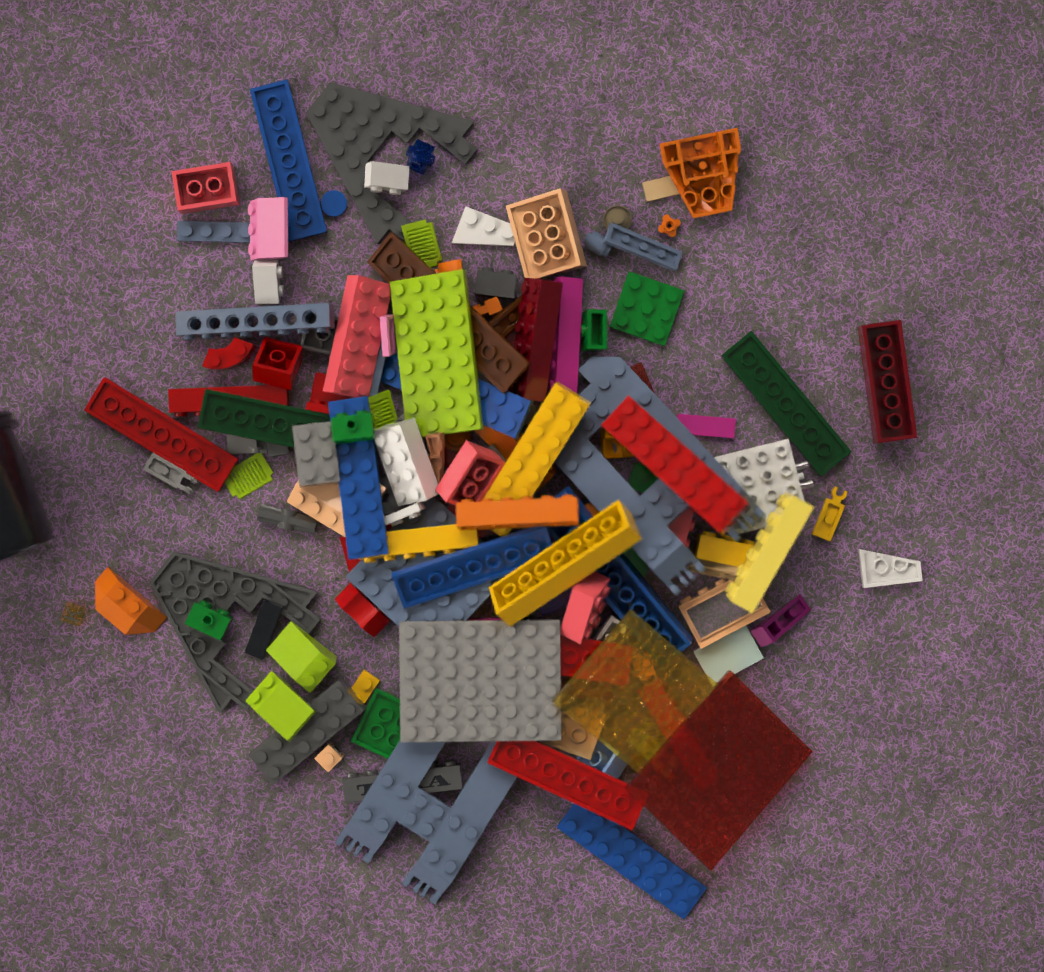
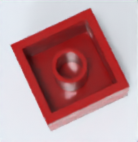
M264 337L252 365L253 381L291 390L302 364L303 346Z

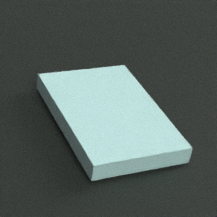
M747 626L730 633L702 649L698 648L693 651L711 686L764 658Z

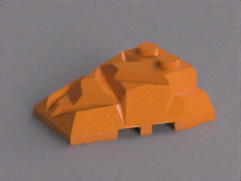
M738 128L659 144L663 165L692 218L732 211L736 186L735 179L738 172V158L741 151Z

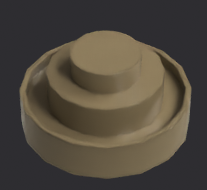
M620 205L608 208L603 216L605 229H608L611 222L629 229L632 222L629 210Z

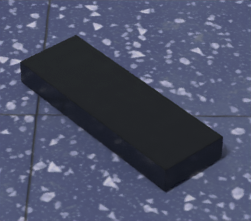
M267 599L263 600L244 653L263 660L283 605Z

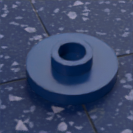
M328 191L321 199L322 210L328 216H340L347 208V199L340 191Z

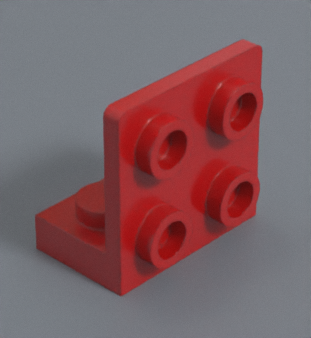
M316 372L310 402L306 403L305 409L329 414L328 402L350 398L324 392L326 374Z

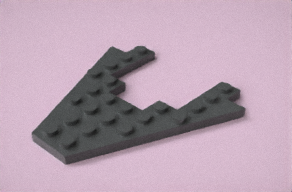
M332 82L327 85L306 112L376 243H379L389 230L405 242L401 225L412 223L379 195L371 192V188H364L365 166L392 132L408 144L416 132L421 129L465 165L478 150L463 138L474 122L472 120Z
M177 551L170 555L149 581L219 713L224 710L231 700H234L243 709L248 711L251 706L245 700L254 689L215 659L226 645L224 640L220 641L185 625L194 602L205 600L211 603V607L216 610L222 608L228 611L236 601L251 613L262 599H267L283 605L281 613L308 634L311 633L321 620L318 615L306 607L318 593L316 590Z

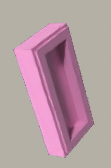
M387 314L380 317L383 357L397 353L393 314Z

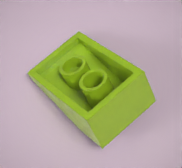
M293 621L288 623L266 649L275 661L310 693L333 668L337 660L335 654Z
M273 671L265 677L245 700L256 713L288 742L296 736L316 712L283 678Z

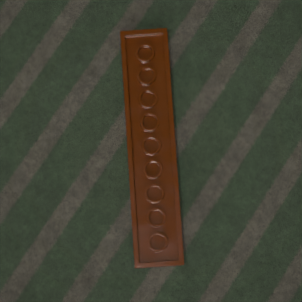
M390 232L367 261L389 284L392 281L437 274L393 232ZM470 306L477 369L505 394L531 363Z

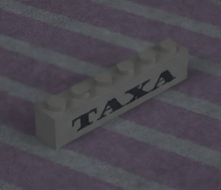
M456 760L444 761V765H436V762H433L418 787L428 793L463 789L461 764L456 763ZM378 769L367 770L366 774L359 775L358 772H349L347 776L343 777L342 784L345 803L363 800L380 773Z

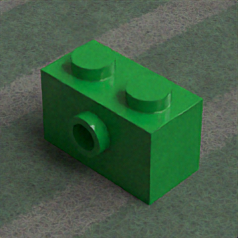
M587 309L582 312V325L580 329L582 352H602L607 349V310Z
M357 411L356 415L338 413L336 417H331L334 443L342 444L376 440L374 416L368 413V411Z
M205 600L194 602L185 625L220 641L223 640L234 617L229 616L230 612L225 609L219 608V610L212 608V604Z

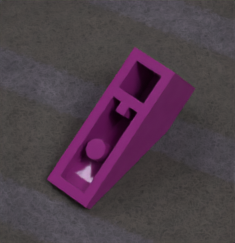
M799 594L760 622L750 632L759 645L764 647L774 643L811 609Z

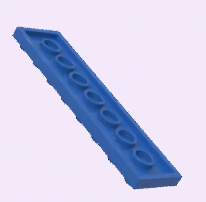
M288 79L251 88L250 93L277 197H288L289 242L328 233Z
M397 352L388 357L381 376V382L402 390ZM478 379L483 425L518 439L533 402L508 391L503 394L496 386Z
M368 396L328 402L330 421L331 417H336L338 413L356 415L357 411L363 410L370 413ZM374 440L342 444L335 443L348 559L353 560L389 554Z
M546 526L531 527L392 572L391 575L405 609L506 576L552 544Z
M572 804L557 825L559 830L682 919L686 918L707 889L704 884L622 825L577 804Z

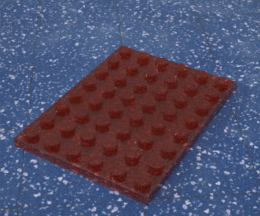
M728 670L628 783L625 789L708 870L712 871L813 751L731 670Z

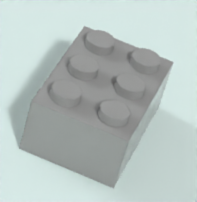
M331 422L292 426L299 488L338 483L340 476Z

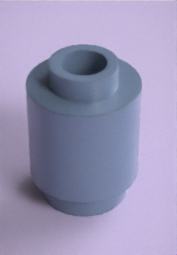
M593 231L592 234L588 232L583 241L586 244V249L599 256L607 257L612 248L611 245L603 242L605 236L596 231Z

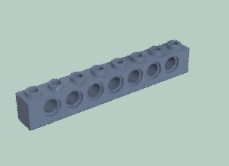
M331 303L176 312V335L183 337V340H195V337L202 336V339H214V336L221 335V338H233L235 334H240V337H252L253 333H259V336H271V332H278V335H290V331H297L298 334H309V330H317V333H328L329 329H335L334 305ZM315 314L316 321L313 324H310L309 318L311 315ZM296 315L297 321L294 325H291L290 319ZM277 316L278 322L272 326L271 320ZM257 317L258 325L253 327L252 321ZM239 319L238 327L234 328V320ZM220 320L219 328L215 329L214 323ZM201 321L200 329L196 330V323Z

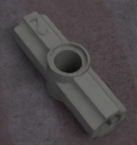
M261 504L257 514V521L277 525L279 528L291 531L298 530L315 534L318 521L311 516L286 508L280 509Z

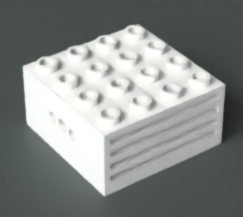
M789 439L714 457L766 514L763 519H760L753 509L746 513L756 523L754 527L744 517L740 518L749 528V531L766 527V519L770 512H774L777 508L776 502L781 494L784 495L785 492H788L804 501L802 490L814 487V484L801 487L802 485L813 483V481L799 482V480L804 479L803 472L797 474V470L809 468V465L801 466L808 464V461L795 464ZM737 522L731 527L738 534L744 533Z

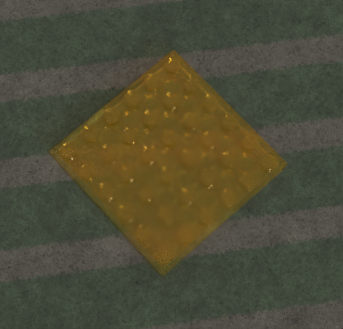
M630 609L552 702L641 775L718 684Z

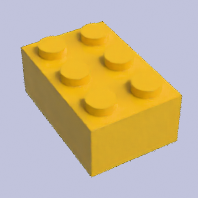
M703 531L702 535L697 534L693 555L698 559L739 567L740 564L744 565L747 560L746 553L751 546H755V541L741 539V542H736L731 536L723 535L721 538H716L715 533Z

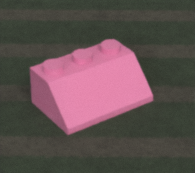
M288 197L258 198L250 201L248 206V214L250 215V224L248 226L250 244L248 252L250 260H280L287 258Z

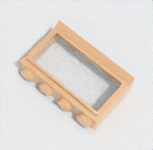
M721 578L715 581V586L710 589L706 586L697 591L698 595L692 598L690 595L680 600L681 604L677 606L699 648L702 649L771 613L763 597L754 612L751 613L731 602L726 596V588L734 580Z

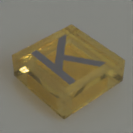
M67 601L60 620L79 627L82 623L86 607Z

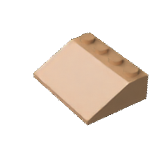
M556 189L506 206L525 278L541 279L587 266L567 190Z
M298 481L287 502L346 538L339 483L299 488ZM380 484L381 495L383 497L387 488Z

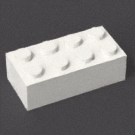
M415 418L388 424L375 430L376 440L374 441L397 505L403 506L427 501L438 495L439 493L435 490L438 482Z

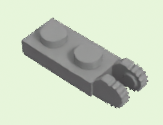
M153 452L143 470L191 495L195 491L181 484L184 478H187L194 484L200 483L199 480L187 474L183 469Z

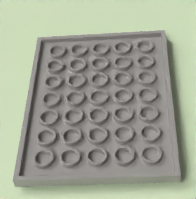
M560 619L520 620L511 627L503 620L399 622L401 742L561 740Z

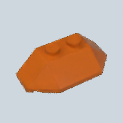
M107 567L95 581V610L125 635L155 632L166 620L167 616L110 567Z

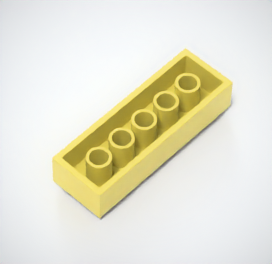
M788 492L779 496L776 502L777 508L768 515L766 527L758 532L755 546L749 548L746 553L747 560L744 565L740 564L736 571V579L734 582L731 581L726 588V596L729 600L751 613L756 609L814 508Z

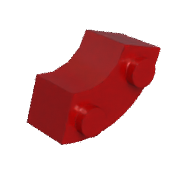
M235 337L231 344L225 348H209L202 367L219 371L235 368L247 361L257 346Z
M351 582L334 599L342 610L373 637L390 622L385 613Z

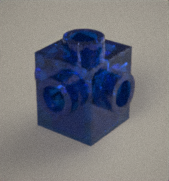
M417 139L415 144L410 145L406 152V156H408L406 166L424 175L428 167H432L436 156L433 155L435 147Z

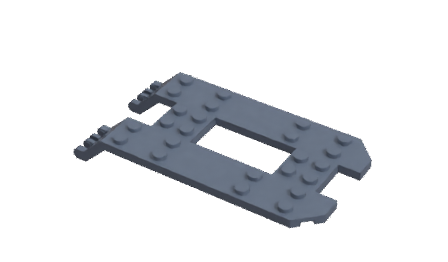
M592 356L578 369L590 383L579 395L590 401L591 405L555 463L599 512L618 500L622 502L632 513L642 537L640 541L631 547L677 596L681 593V590L672 583L676 576L679 577L685 587L689 586L690 583L681 575L682 571L692 581L696 579L695 575L686 568L688 565L693 563L700 573L706 570L668 528L690 506L660 479L639 496L589 441L590 438L603 428L601 424L628 395L748 501L750 506L736 520L745 533L749 531V528L740 518L744 517L754 527L756 523L746 513L753 509L760 519H763L766 514L621 357ZM543 402L537 407V409H536V411H535V413H534V417H535L536 413L538 412V410L540 409V407H541V405L543 404ZM731 527L726 531L736 542L741 539V536Z
M400 739L335 843L340 846L344 842L347 835L353 839L346 847V850L350 852L358 841L359 845L353 855L358 856L362 850L361 848L366 846L369 848V851L364 855L363 861L369 863L397 821L429 841L420 858L408 871L401 884L408 887L412 881L411 879L415 876L420 880L415 884L413 891L417 893L422 884L426 883L420 896L425 897L428 889L432 887L436 891L429 900L431 903L436 904L443 892L452 883L517 778L487 763L496 741L490 743L450 807L418 787L445 742H401Z

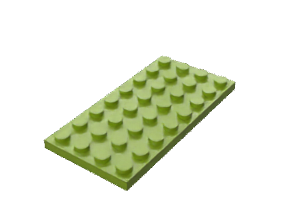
M460 269L390 282L405 420L415 418L422 438L428 434L438 432L451 434L484 429L466 270Z

